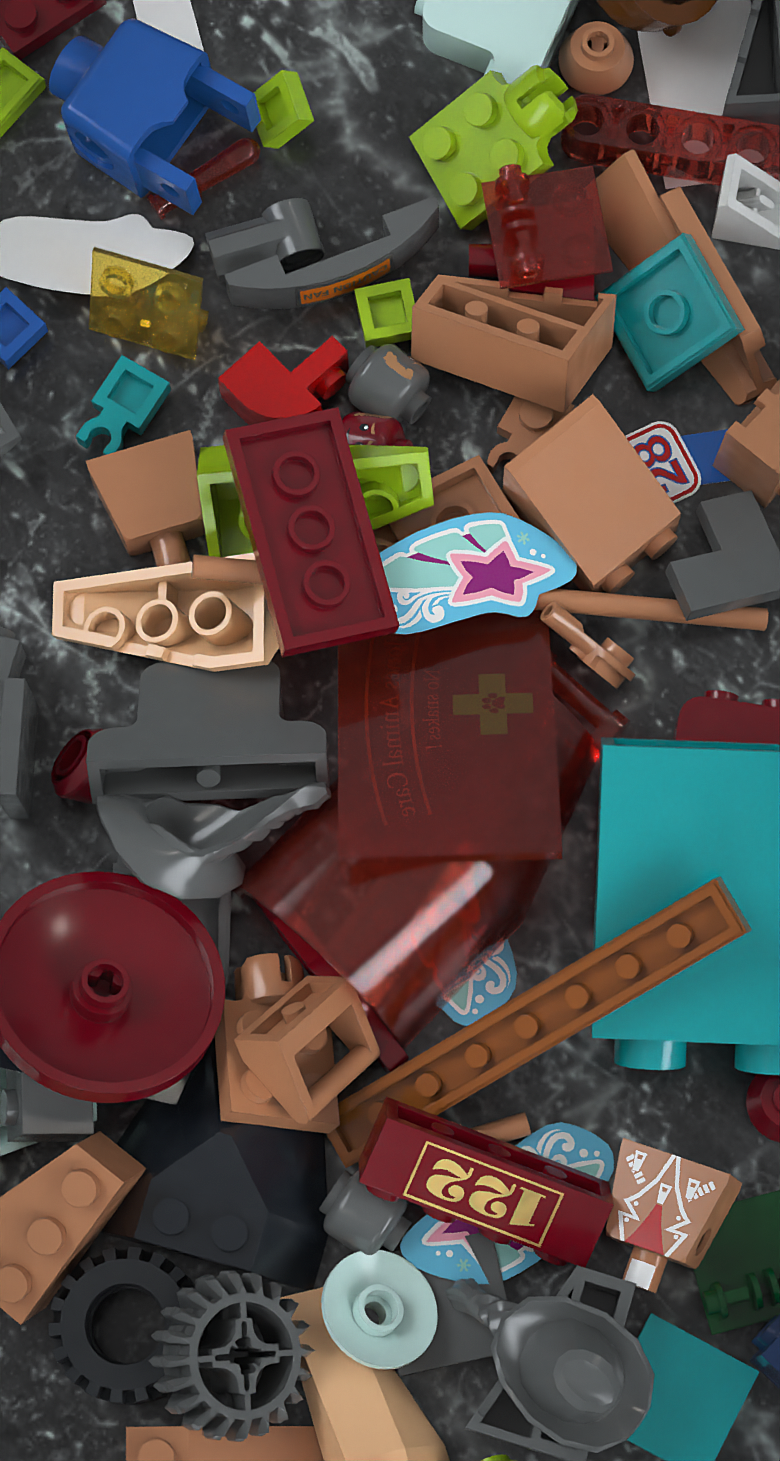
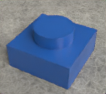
M5 287L0 292V362L9 370L48 332V329L42 319Z

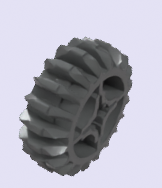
M234 1270L221 1271L217 1274L216 1278L213 1275H203L195 1279V1289L182 1288L180 1291L175 1292L180 1308L166 1307L160 1311L170 1326L168 1330H156L151 1335L157 1343L164 1344L163 1355L157 1354L148 1361L154 1367H164L165 1375L153 1387L159 1392H173L164 1409L168 1410L171 1414L184 1413L181 1425L186 1429L199 1431L202 1428V1435L211 1440H221L225 1436L228 1441L241 1442L247 1439L248 1433L251 1436H263L269 1433V1422L282 1423L284 1420H288L284 1403L297 1404L299 1401L304 1400L296 1389L295 1383L296 1381H306L312 1377L300 1365L301 1357H307L315 1350L309 1345L300 1344L299 1336L310 1325L305 1323L304 1320H291L299 1303L294 1302L293 1299H280L282 1286L275 1282H265L262 1284V1276L256 1273H243L240 1276ZM252 1319L257 1324L264 1342L259 1340L254 1333ZM209 1323L208 1334L205 1340L199 1345L202 1333L206 1325ZM230 1349H234V1351H248L249 1353L248 1356L235 1357L233 1363H230V1360H215L216 1355L229 1354ZM199 1368L209 1376L212 1393H217L218 1401L205 1387ZM263 1369L261 1378L256 1386L257 1376L260 1370Z

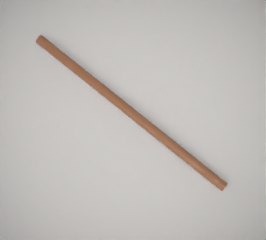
M193 555L191 578L262 585L256 560ZM557 588L540 594L534 610H544L549 603L554 601L569 613L760 631H765L768 624L767 608L746 606L686 621L680 605L675 599Z

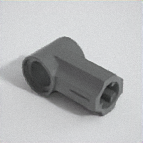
M292 198L277 202L268 207L260 218L205 233L212 262L220 283L225 282L224 274L278 255L284 272L296 271L315 264L325 255L310 204L303 198Z

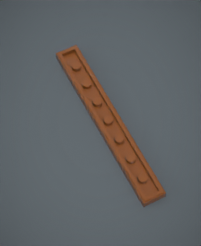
M721 876L339 1102L340 1125L327 1134L345 1168H348L359 1162L360 1155L386 1096L437 1116L745 935L752 929Z

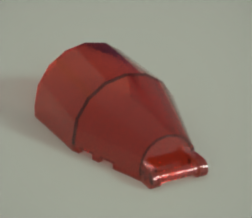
M545 644L540 646L510 678L505 680L506 697L532 696L533 716L507 717L508 737L481 738L480 718L453 719V708L439 715V725L434 724L439 729L432 726L433 724H421L414 728L420 774L432 818H428L414 761L411 730L400 735V738L396 737L389 741L399 742L400 740V744H390L389 746L386 742L371 750L376 787L388 828L384 829L370 775L368 755L366 753L355 759L330 785L331 798L323 802L317 809L306 810L244 874L243 883L233 889V892L241 899L248 895L258 901L318 952L374 1009L389 1027L395 1040L403 1050L524 922L562 835L601 755V737L618 738L630 723V720L619 710L616 709L614 712H611L555 662L558 656ZM541 679L594 726L596 730L590 735L581 722L557 698L536 682ZM491 696L488 700L495 702L497 697ZM499 700L494 703L492 709L497 712L494 711L489 713V715L497 717L499 715L498 712H505V701ZM489 701L481 703L483 706L486 707L485 709H482V711L485 713L491 712V708L488 707L491 706L492 703ZM437 719L428 720L425 723H436L438 721ZM433 730H437L440 732V735L438 734V732H434V737H431L429 733ZM434 738L436 741L440 742L436 743L434 740H431V742L433 743H430V739ZM388 746H389L390 749H397V748H400V747H401V751H400V750L389 751V750H388ZM396 756V759L401 758L403 761H390L389 757L390 759H395ZM402 763H403V766H404V768H403V767H395V768L383 769V765H384V767H387V766L402 765ZM395 776H401L406 779L408 788L404 789L406 787V782L403 779L391 780L388 784V787L387 783L390 778ZM405 791H408V792L410 793V795H409V797H411L410 800H409V799H403V800H398V799H397V794H398V793H400V794L398 795V798H402L403 792H405ZM412 802V805L403 806V811H400L399 803L406 804ZM411 810L415 812V817L413 813H407L408 820L402 818V814L405 811Z

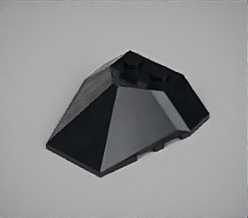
M214 1036L206 1053L191 1071L177 1104L147 1099L116 1143L147 1169L100 1233L138 1244L140 1242L151 1244L249 1273H256L262 1276V1279L300 1290H313L329 1236L323 1227L326 1215L319 1211L327 1197L324 1133L221 1121Z

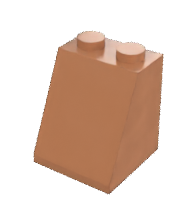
M594 394L504 466L502 492L520 520L531 524L556 540L576 563L577 574L573 577L572 581L581 591L616 593L634 576L635 572L631 569L647 555L652 560L657 559L678 539L674 532L677 531L681 512Z

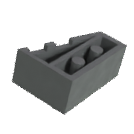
M753 0L726 97L719 132L780 129V0Z
M577 1265L556 1296H566L604 1311L624 1327L636 1283ZM499 1379L465 1427V1430L564 1461H586L589 1452L561 1445L527 1421L502 1387Z

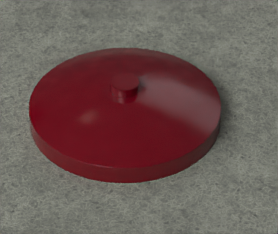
M100 871L80 872L54 878L38 885L24 894L5 912L0 920V1047L8 1058L31 1079L52 1091L74 1099L97 1103H120L143 1099L171 1087L193 1070L202 1059L215 1036L224 1010V970L219 952L207 929L197 916L176 897L141 883L136 877Z

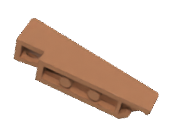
M632 149L624 153L578 194L576 201L593 200V226L629 271L682 233L692 235L745 329L702 359L701 362L735 405L741 406L758 398L766 388L771 390L777 383V378L773 375L760 352V349L766 343L758 322L681 187L672 189L660 195L659 198L635 150Z

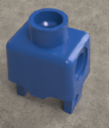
M133 18L122 22L104 47L84 35L72 39L58 56L50 75L49 90L54 96L64 101L61 107V116L73 148L80 157L140 198L144 197L149 191H152L191 215H194L202 203L196 180L193 176L170 164V161L206 111L210 108L250 132H253L261 121L255 94L212 70L206 52Z

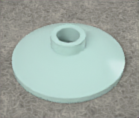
M378 1250L373 1255H366L362 1251L353 1253L333 1268L323 1287L321 1309L325 1326L336 1345L347 1356L362 1365L376 1369L403 1367L421 1356L433 1340L438 1319L433 1291L423 1274L412 1263L397 1254L384 1250ZM364 1308H370L376 1312L379 1324H375L367 1317Z

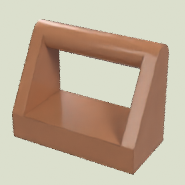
M306 976L234 1039L243 1062L296 1122L303 1125L307 1124L380 1056V1049L351 977ZM329 1026L350 1052L307 1090L294 1056L322 1030Z

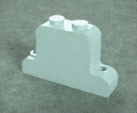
M417 0L414 13L423 16V41L432 53L485 74L490 70L500 72L506 82L510 84L534 65H539L541 68H548L579 0Z

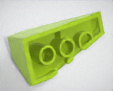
M349 445L373 530L434 505L428 447ZM225 446L200 447L197 481L209 556L227 557L254 553Z

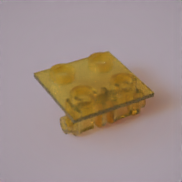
M94 247L92 250L89 330L195 360L197 357L199 332H204L209 317V311L201 309L204 278Z

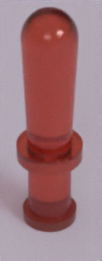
M242 138L189 173V175L195 178L199 193L254 164L260 156V146L252 138ZM157 194L147 196L148 202L161 221L166 218V214L177 208L176 205Z

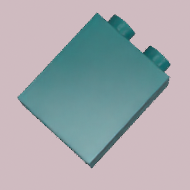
M601 737L593 951L721 876L752 929L745 935L591 1025L592 1038L615 1039V1064L646 1070L680 1069L686 1066L687 1042L735 1044V1069L755 1074L780 1075V744Z

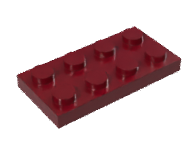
M339 408L225 430L223 435L224 446L282 657L396 633L400 626Z

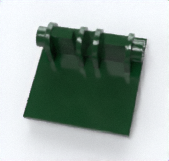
M780 1190L734 1202L700 1265L693 1269L711 1335L767 1321L780 1314Z

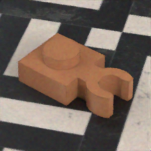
M515 396L497 426V434L507 438L508 441L496 445L489 453L487 468L490 473L493 474L501 461L514 459L573 411L574 405L570 404L565 413Z

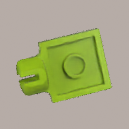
M534 65L510 84L506 82L502 73L490 70L409 137L460 229L473 230L554 166L549 157L547 146L553 136L574 120L578 109L573 96L563 103L558 99L569 88L549 67L541 68L539 65Z

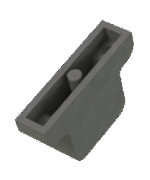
M272 661L268 665L217 672L169 662L150 665L140 676L137 721L128 727H114L101 730L89 739L87 746L86 764L92 804H97L98 796L115 794L153 799L170 796L179 801L271 798L291 793L305 784L326 782L330 789L326 732L320 725L314 722L284 720L280 670Z

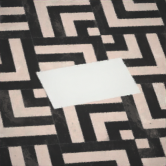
M717 0L707 14L695 22L682 25L681 31L672 37L666 36L663 30L659 32L637 31L665 189L722 181L727 155L735 153L768 174L780 173V154L775 129L719 132L726 97L750 15L751 0Z

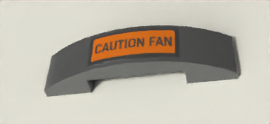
M433 196L382 215L383 238L291 273L285 274L278 255L224 274L227 294L231 304L255 309L305 307L354 293L356 288L366 287L381 280L413 257L439 228V204L436 197Z

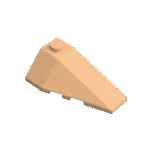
M254 553L225 557L255 560ZM192 562L56 581L53 585L52 636L59 640L212 672L268 665L279 648L263 585L191 578Z
M323 1287L280 1298L293 1299L294 1302L299 1303L291 1320H304L305 1323L310 1325L299 1336L300 1344L309 1345L315 1351L307 1357H301L300 1367L305 1368L312 1377L301 1382L324 1461H450L445 1444L395 1369H376L362 1365L347 1356L333 1341L325 1326L322 1315L321 1298Z

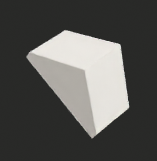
M737 153L727 155L711 238L780 250V181Z

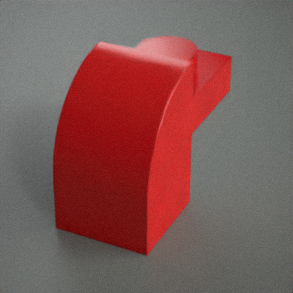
M332 335L290 372L259 341L218 377L221 398L248 425L322 411V404L317 399L320 396L324 400L330 398L346 382L345 377L349 370L348 351Z

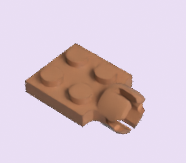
M278 953L259 954L246 958L242 967L236 968L234 971L236 1001L225 1000L221 1021L215 1033L221 1121L329 1134L340 1125L337 1096L307 1124H299L243 1062L234 1041L237 1036L304 979L303 967L300 961L291 955L284 956L285 973L280 971ZM329 1026L322 1030L294 1056L307 1090L335 1065L332 1030Z

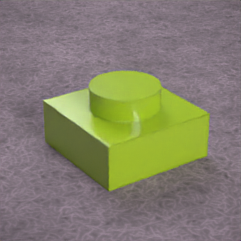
M281 70L254 92L261 116V121L256 128L263 147L279 149L314 122L297 72Z
M409 278L354 289L366 348L370 345L378 347L411 340L412 307L415 301Z

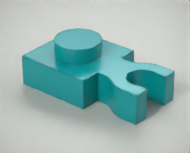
M121 355L91 400L93 408L101 413L81 427L76 435L78 444L88 449L95 436L105 434L111 437V441L104 449L103 455L123 450V439L127 430L130 429L139 435L143 434L170 393V382Z

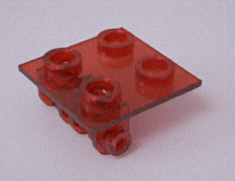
M509 164L499 169L500 177L495 181L481 183L500 289L613 272L593 166L528 176V174L522 172L520 165Z

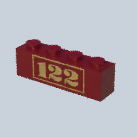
M387 1096L359 1158V1182L365 1184L367 1190L373 1195L391 1202H396L401 1198L422 1206L423 1211L430 1217L441 1222L454 1223L457 1219L477 1227L483 1236L499 1244L507 1245L514 1241L533 1248L535 1254L541 1259L558 1266H565L569 1262L584 1268L586 1267L614 1206L608 1181Z

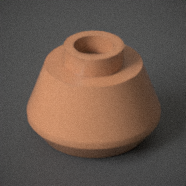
M594 21L582 25L566 37L559 51L558 63L563 78L572 88L588 95H604L619 89L628 80L633 69L634 56L630 43L617 28L606 22Z

